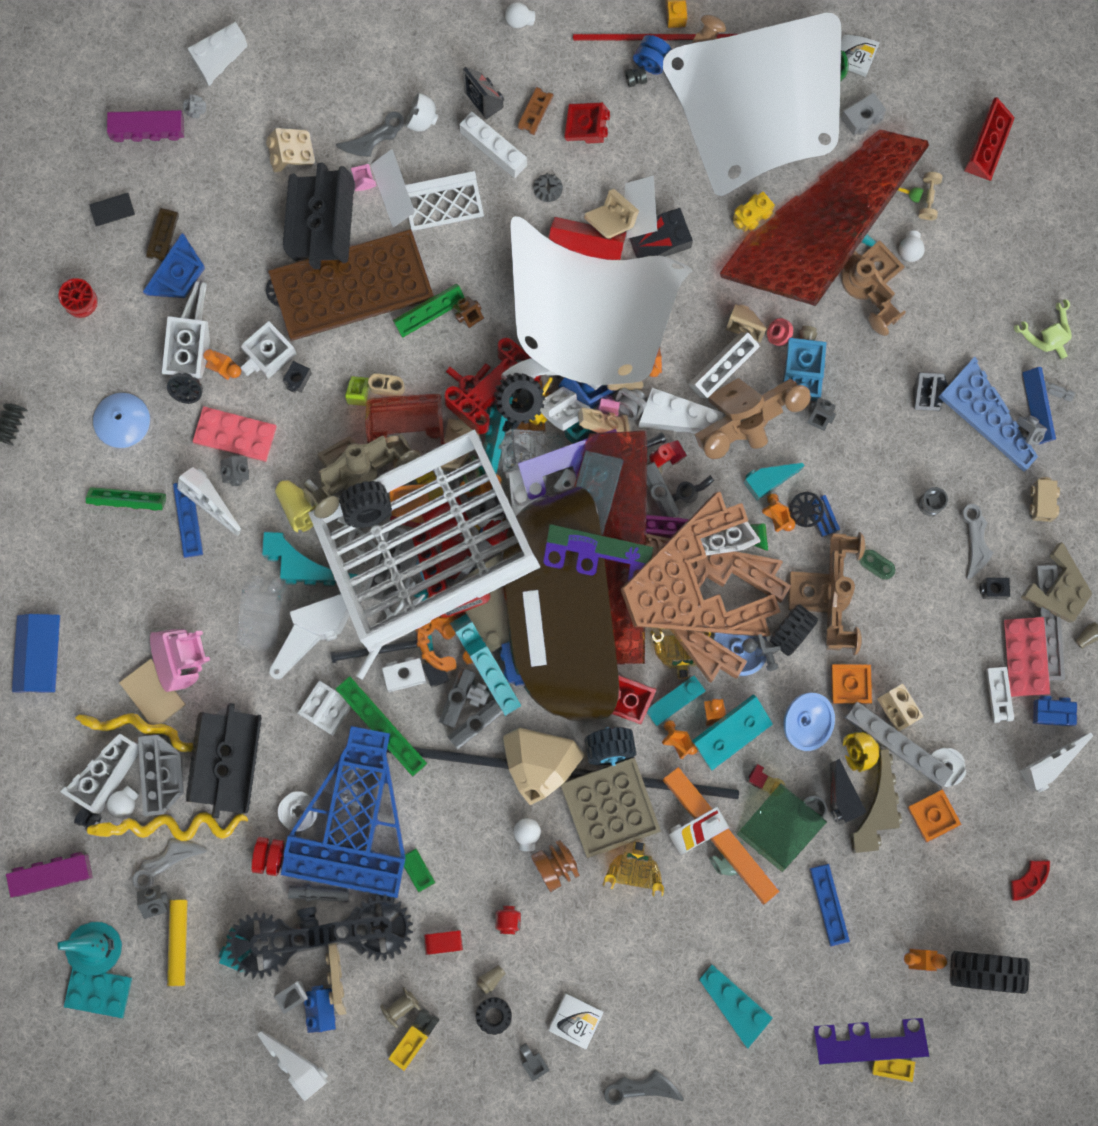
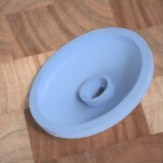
M115 393L106 397L99 403L93 415L95 433L101 441L115 448H126L135 445L146 435L150 425V414L147 406L140 398L129 393ZM121 414V419L117 420L116 416Z
M715 633L713 640L734 652V647H737L739 652L734 653L747 661L739 676L751 675L765 664V656L756 657L755 651L747 653L743 650L742 644L744 640L752 639L755 636Z
M810 692L796 697L788 706L784 716L783 725L787 740L795 748L803 751H812L820 748L828 741L833 732L835 724L834 710L829 700L820 694Z

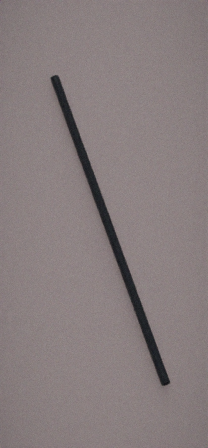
M413 747L422 758L509 769L507 759ZM575 768L569 777L576 778L593 772V770ZM642 777L647 788L671 791L661 779ZM693 784L701 795L737 800L739 798V790Z

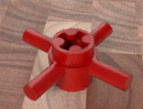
M485 363L475 376L467 375L463 377L452 367H449L446 373L459 382V389L467 395L472 390V388L465 389L468 383H472L473 386L479 384L491 367Z

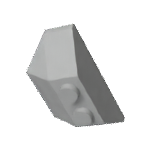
M395 527L385 532V542H388L406 533L407 531L405 529ZM411 539L389 549L391 556L395 557L413 548L414 545ZM382 553L377 555L373 567L384 562L385 559ZM415 555L397 564L398 572L402 573L416 566L418 556ZM389 569L369 578L365 591L390 579L391 573ZM412 576L402 581L405 589H408ZM393 585L369 598L384 601L398 594L396 585Z
M159 735L138 737L143 816L162 815L184 793L181 753Z

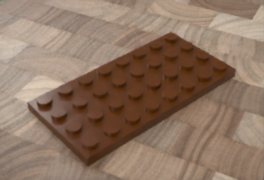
M412 229L349 247L347 263H342L340 260H321L320 269H313L309 264V259L268 271L290 341L419 304L434 297Z

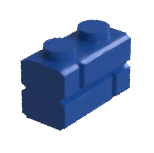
M1039 696V699L1034 700L1033 724L1069 727L1077 724V702H1071V698L1060 697L1058 701L1051 700V696Z

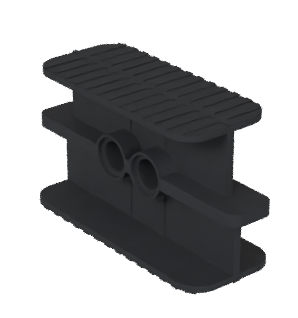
M323 162L317 163L316 176L298 177L295 173H291L288 176L283 232V248L285 253L294 261H298L299 257H309V264L313 269H320L321 260H340L342 263H347L354 199V179L352 174L344 166H340L338 170L328 171L327 166Z
M233 703L227 705L226 716L200 712L196 720L185 798L186 802L213 805L212 818H219L220 811L247 814L250 808L262 717L259 714L234 712L235 704ZM222 745L229 748L227 756H223L220 753ZM219 765H224L227 769L224 776H220L217 773Z

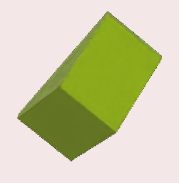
M351 376L345 396L348 405L367 406L369 378Z

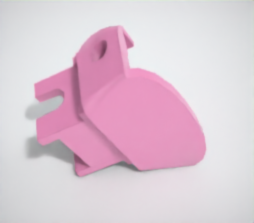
M171 629L151 632L150 646L159 681L166 692L186 689L192 686L199 678L198 672H201V666L210 661L209 657H205L200 638L203 635L202 631L187 633L185 629ZM196 667L189 671L188 675L180 676L182 669Z

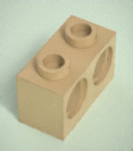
M904 684L877 698L898 732L924 717Z

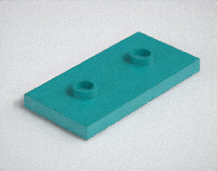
M753 694L693 739L692 742L709 769L713 771L772 726L773 723L757 696Z

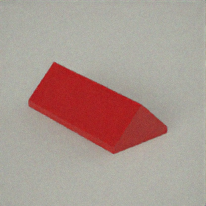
M994 97L988 107L964 170L988 181L992 180L1015 119L998 97Z
M554 217L549 235V240L570 251L605 260H621L626 232L606 238L591 224Z
M619 675L618 702L612 714L641 725L656 689Z

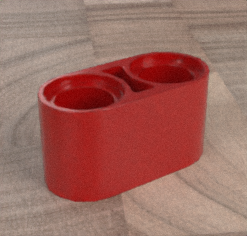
M461 930L423 935L425 955L463 950Z

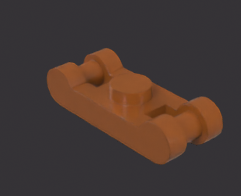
M536 87L518 124V129L528 130L530 134L535 135L554 94L550 92L545 93L541 88ZM528 119L534 120L533 124L528 123Z

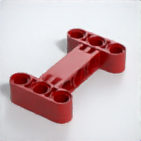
M502 338L498 342L497 355L502 362L467 395L455 386L449 387L445 391L446 407L469 428L475 429L477 434H484L489 430L490 418L484 410L495 400L494 392H497L496 386L501 384L502 373L516 365V360L524 361L532 358L510 338ZM503 348H508V349H510V350H509V351H504V350H502V349H503ZM541 375L536 376L534 380H536L539 383L541 381ZM452 396L457 397L456 400H451L449 398ZM468 408V409H470L471 411H470V412H464L463 409ZM477 421H484L485 423H484V424H478V423H476V422H477Z

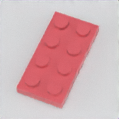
M203 406L193 443L266 462L277 426Z
M1044 617L1004 620L1011 697L1051 695Z

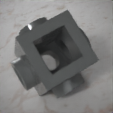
M818 398L816 403H812L807 413L810 416L807 423L825 431L828 423L832 424L835 419L836 413H834L836 405L832 404L829 400Z
M230 456L220 461L222 483H228L231 486H241L242 482L249 480L247 457Z
M160 885L137 892V906L144 919L167 912L169 897L166 891L163 892Z

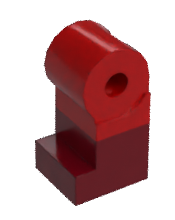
M676 440L658 447L656 451L650 454L649 459L651 463L655 462L657 467H661L669 461L672 465H676L687 457V454L680 442Z

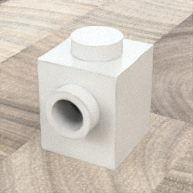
M566 469L554 486V492L580 486L582 482L576 479V475Z

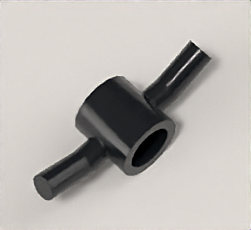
M709 475L700 484L695 486L687 481L682 482L677 486V493L671 495L674 501L681 499L685 503H693L698 498V492L706 489L715 480ZM687 488H692L691 495L685 497L683 491Z

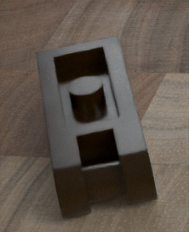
M160 208L147 249V258H157L161 262L164 261L168 255L179 218L178 212ZM156 246L162 247L161 251H155Z

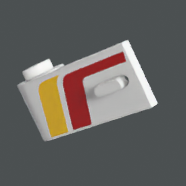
M716 807L683 827L681 824H678L671 828L672 833L669 836L679 854L682 855L730 827L719 808Z

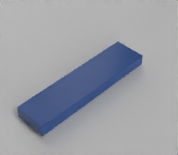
M1036 367L1023 372L1031 416L1036 417L1039 423L1047 428L1043 440L1039 443L1044 444L1056 440L1043 370L1042 367Z
M174 483L173 488L184 558L204 555L196 503L177 489L178 483Z
M825 864L809 868L830 947L850 942L830 865Z

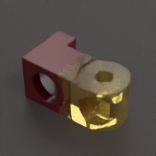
M756 764L747 783L773 796L782 794L785 791L784 781L762 773L764 767Z

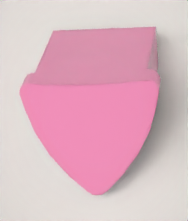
M369 164L351 168L355 182V191L367 190L377 186L373 180Z
M612 396L606 399L601 398L596 410H600L606 415L609 412L615 413L618 417L620 402L614 401Z

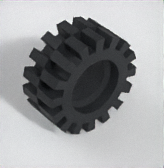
M498 997L484 1000L476 1011L477 1025L486 1034L497 1035L507 1030L512 1020V1012L508 1003ZM491 1008L499 1009L502 1014V1018L497 1024H491L486 1019V1013Z

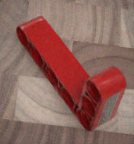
M425 531L412 539L414 546H418L432 538L429 532ZM426 537L423 542H420L422 538ZM436 546L417 554L419 563L438 555ZM431 554L429 558L425 559L426 555ZM441 562L422 571L425 580L443 571ZM436 570L435 574L430 575L432 571ZM446 579L427 588L430 597L448 588ZM438 587H442L440 591L435 592ZM488 593L480 598L476 597L440 615V617L448 618L481 606L490 600L491 595Z

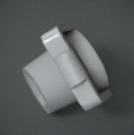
M622 388L615 399L616 402H620L619 411L623 415H627L631 420H639L647 405L646 396L638 389L630 391L627 388Z

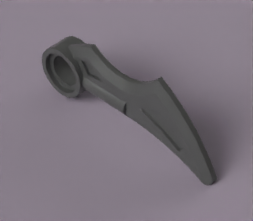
M390 112L385 118V124L360 138L337 143L336 147L350 154L371 157L372 150L378 143L384 140H394L397 133L404 126L403 116L398 112ZM398 118L400 123L397 126H392L390 120Z
M654 1071L650 1077L642 1081H633L623 1077L614 1084L607 1086L604 1091V1098L611 1105H619L624 1098L640 1096H662L679 1101L684 1100L673 1083L657 1071ZM611 1089H617L620 1093L619 1098L615 1101L611 1100L608 1096Z

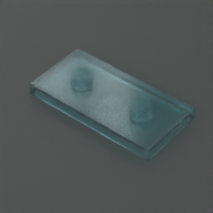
M586 451L576 487H583L592 495L599 514L601 535H603L623 460Z

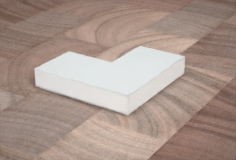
M344 765L343 772L349 769L350 766ZM353 769L343 775L349 785L355 775ZM337 773L332 776L324 789L325 792L333 795ZM341 779L339 792L347 787L343 779ZM355 784L351 786L357 796L366 791ZM349 788L339 794L342 800L347 803L354 799ZM364 794L363 796H361V797L359 798V800L361 801V803H362V801H363V799H364V797H365L366 794ZM356 800L350 804L358 809L360 807Z

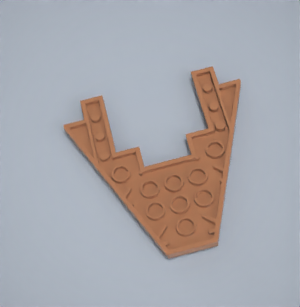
M721 492L714 493L621 588L634 627L757 636L759 634H762V637L771 636L765 618L781 612L775 594L726 612L720 594L703 600L691 563L707 557L701 538L748 521L742 503L726 508Z
M642 533L636 544L653 547V556L670 538ZM733 551L707 555L706 558L691 563L699 589L706 577L723 587L731 573H733L766 595L775 594L776 600L781 603L791 585L775 576L783 561ZM623 563V567L629 574L630 564ZM639 569L633 572V576L639 571ZM671 630L710 683H712L720 669L737 679L747 663L745 659L702 632Z

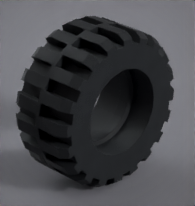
M953 951L951 954L950 983L952 986L1026 994L1029 990L1030 962L1028 958Z

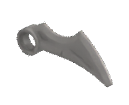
M976 504L966 505L962 508L960 514L961 519L968 523L971 554L967 579L980 572L994 553L985 543L984 530L987 522L982 516L980 507ZM968 509L975 511L976 516L974 519L968 518L966 514Z
M169 840L167 849L161 856L152 860H144L139 871L133 876V884L140 890L147 889L153 885L154 877L183 859L206 853L207 849L188 841ZM146 874L149 881L146 885L141 886L138 883V878Z

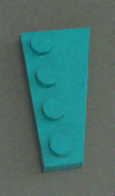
M513 397L509 399L510 404H512ZM494 403L488 407L486 412L490 420L489 430L484 433L486 436L483 448L496 474L501 455V449L498 447L505 436V432L502 431L503 425L508 420L500 414ZM483 465L480 466V469L482 470L483 475L486 474V471H485Z
M711 964L699 981L745 1047L749 1049L773 1017Z

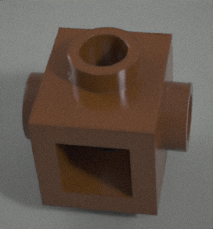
M470 297L460 299L453 306L456 312L454 314L456 320L459 323L465 324L468 328L484 319L480 311L482 309L477 300L473 301Z

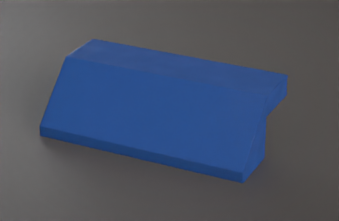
M17 615L12 682L13 693L55 692L60 615Z

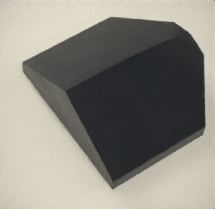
M918 372L913 386L915 410L940 411L943 401L939 396L949 386L944 373Z

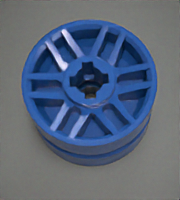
M646 35L637 48L633 60L637 66L643 65L647 72L659 75L663 72L664 58L672 48L664 40L653 35Z

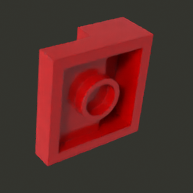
M603 102L569 104L565 140L585 141L586 144L604 143V138L608 137L606 121L610 120V110Z

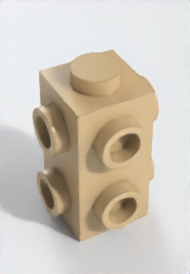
M1049 477L1039 478L1031 485L1030 495L1033 496V503L1030 505V515H1032V521L1052 522L1059 515L1057 498L1060 495V488L1057 487V481H1053Z

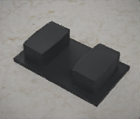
M129 193L89 204L96 227L135 215Z

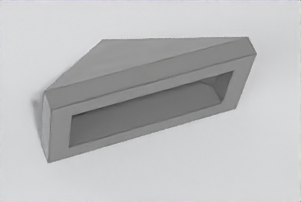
M301 980L274 996L284 1014L308 999Z

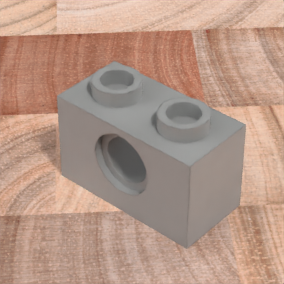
M872 93L845 110L841 119L853 135L858 132L862 134L868 130L869 125L873 123L877 125L884 119L883 116L886 109L877 96ZM861 114H866L868 118L862 117Z

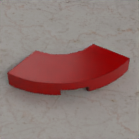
M1029 861L1028 870L1025 875L1011 881L1012 901L1026 899L1034 895L1047 880L1050 871V861Z

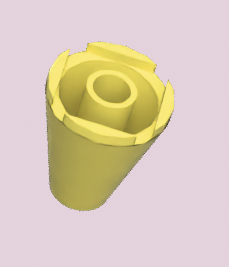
M291 481L279 482L275 493L292 529L295 532H298V530L304 532L312 528L313 523L309 512L315 510L316 506H311L305 499L303 490Z

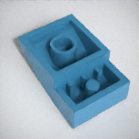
M789 338L783 382L792 379L797 385L806 386L810 391V401L816 402L818 398H821L827 342Z

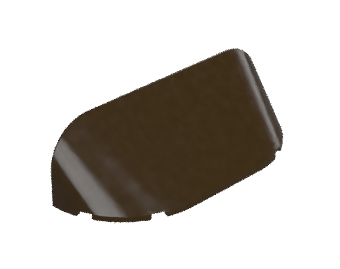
M577 486L542 496L529 503L516 516L517 521L540 568L504 585L503 590L512 661L517 675H520L525 683L524 689L539 706L549 713L570 721L586 722L608 718L614 712L619 696V675L604 558L598 557L597 569L594 575L582 574L577 571L578 552L566 550L562 568H554L544 564L550 525L601 536L599 514L595 501L588 490ZM509 527L507 531V539L515 536L512 527ZM519 542L502 550L501 562L522 552ZM552 551L549 553L548 559L551 563L557 564L560 562L561 556L557 551ZM589 558L583 559L581 561L582 569L590 571L593 568L592 560ZM538 590L547 665L531 667L523 592Z

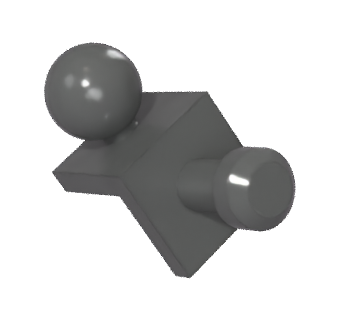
M762 634L752 639L744 640L742 647L745 652L752 653L755 651L756 657L765 656L768 671L778 669V664L775 663L773 654L781 650L780 646L776 647L763 639Z

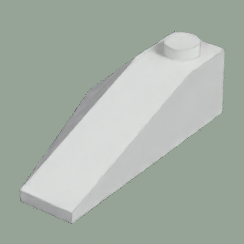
M194 467L183 473L178 478L177 489L238 536L241 531L240 526L209 479L206 478L207 475L202 470H196Z
M745 522L701 538V542L707 556L744 550L759 543L760 539L750 524Z

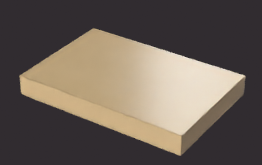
M152 659L119 682L150 725L162 724L186 706L176 691L166 692L163 689Z

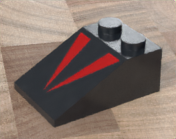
M464 67V93L487 120L504 108V97L499 91H495L493 83L488 77L485 78L482 73Z
M681 208L656 216L657 231L629 238L636 258L648 256L666 257L690 249L693 243Z
M840 759L830 763V807L832 809L830 815L833 821L838 822L839 825L867 813Z

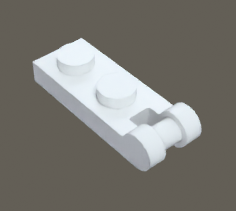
M1007 667L986 669L992 721L993 723H999L1000 720L1013 721L1014 713ZM1005 706V712L1000 713L999 707Z

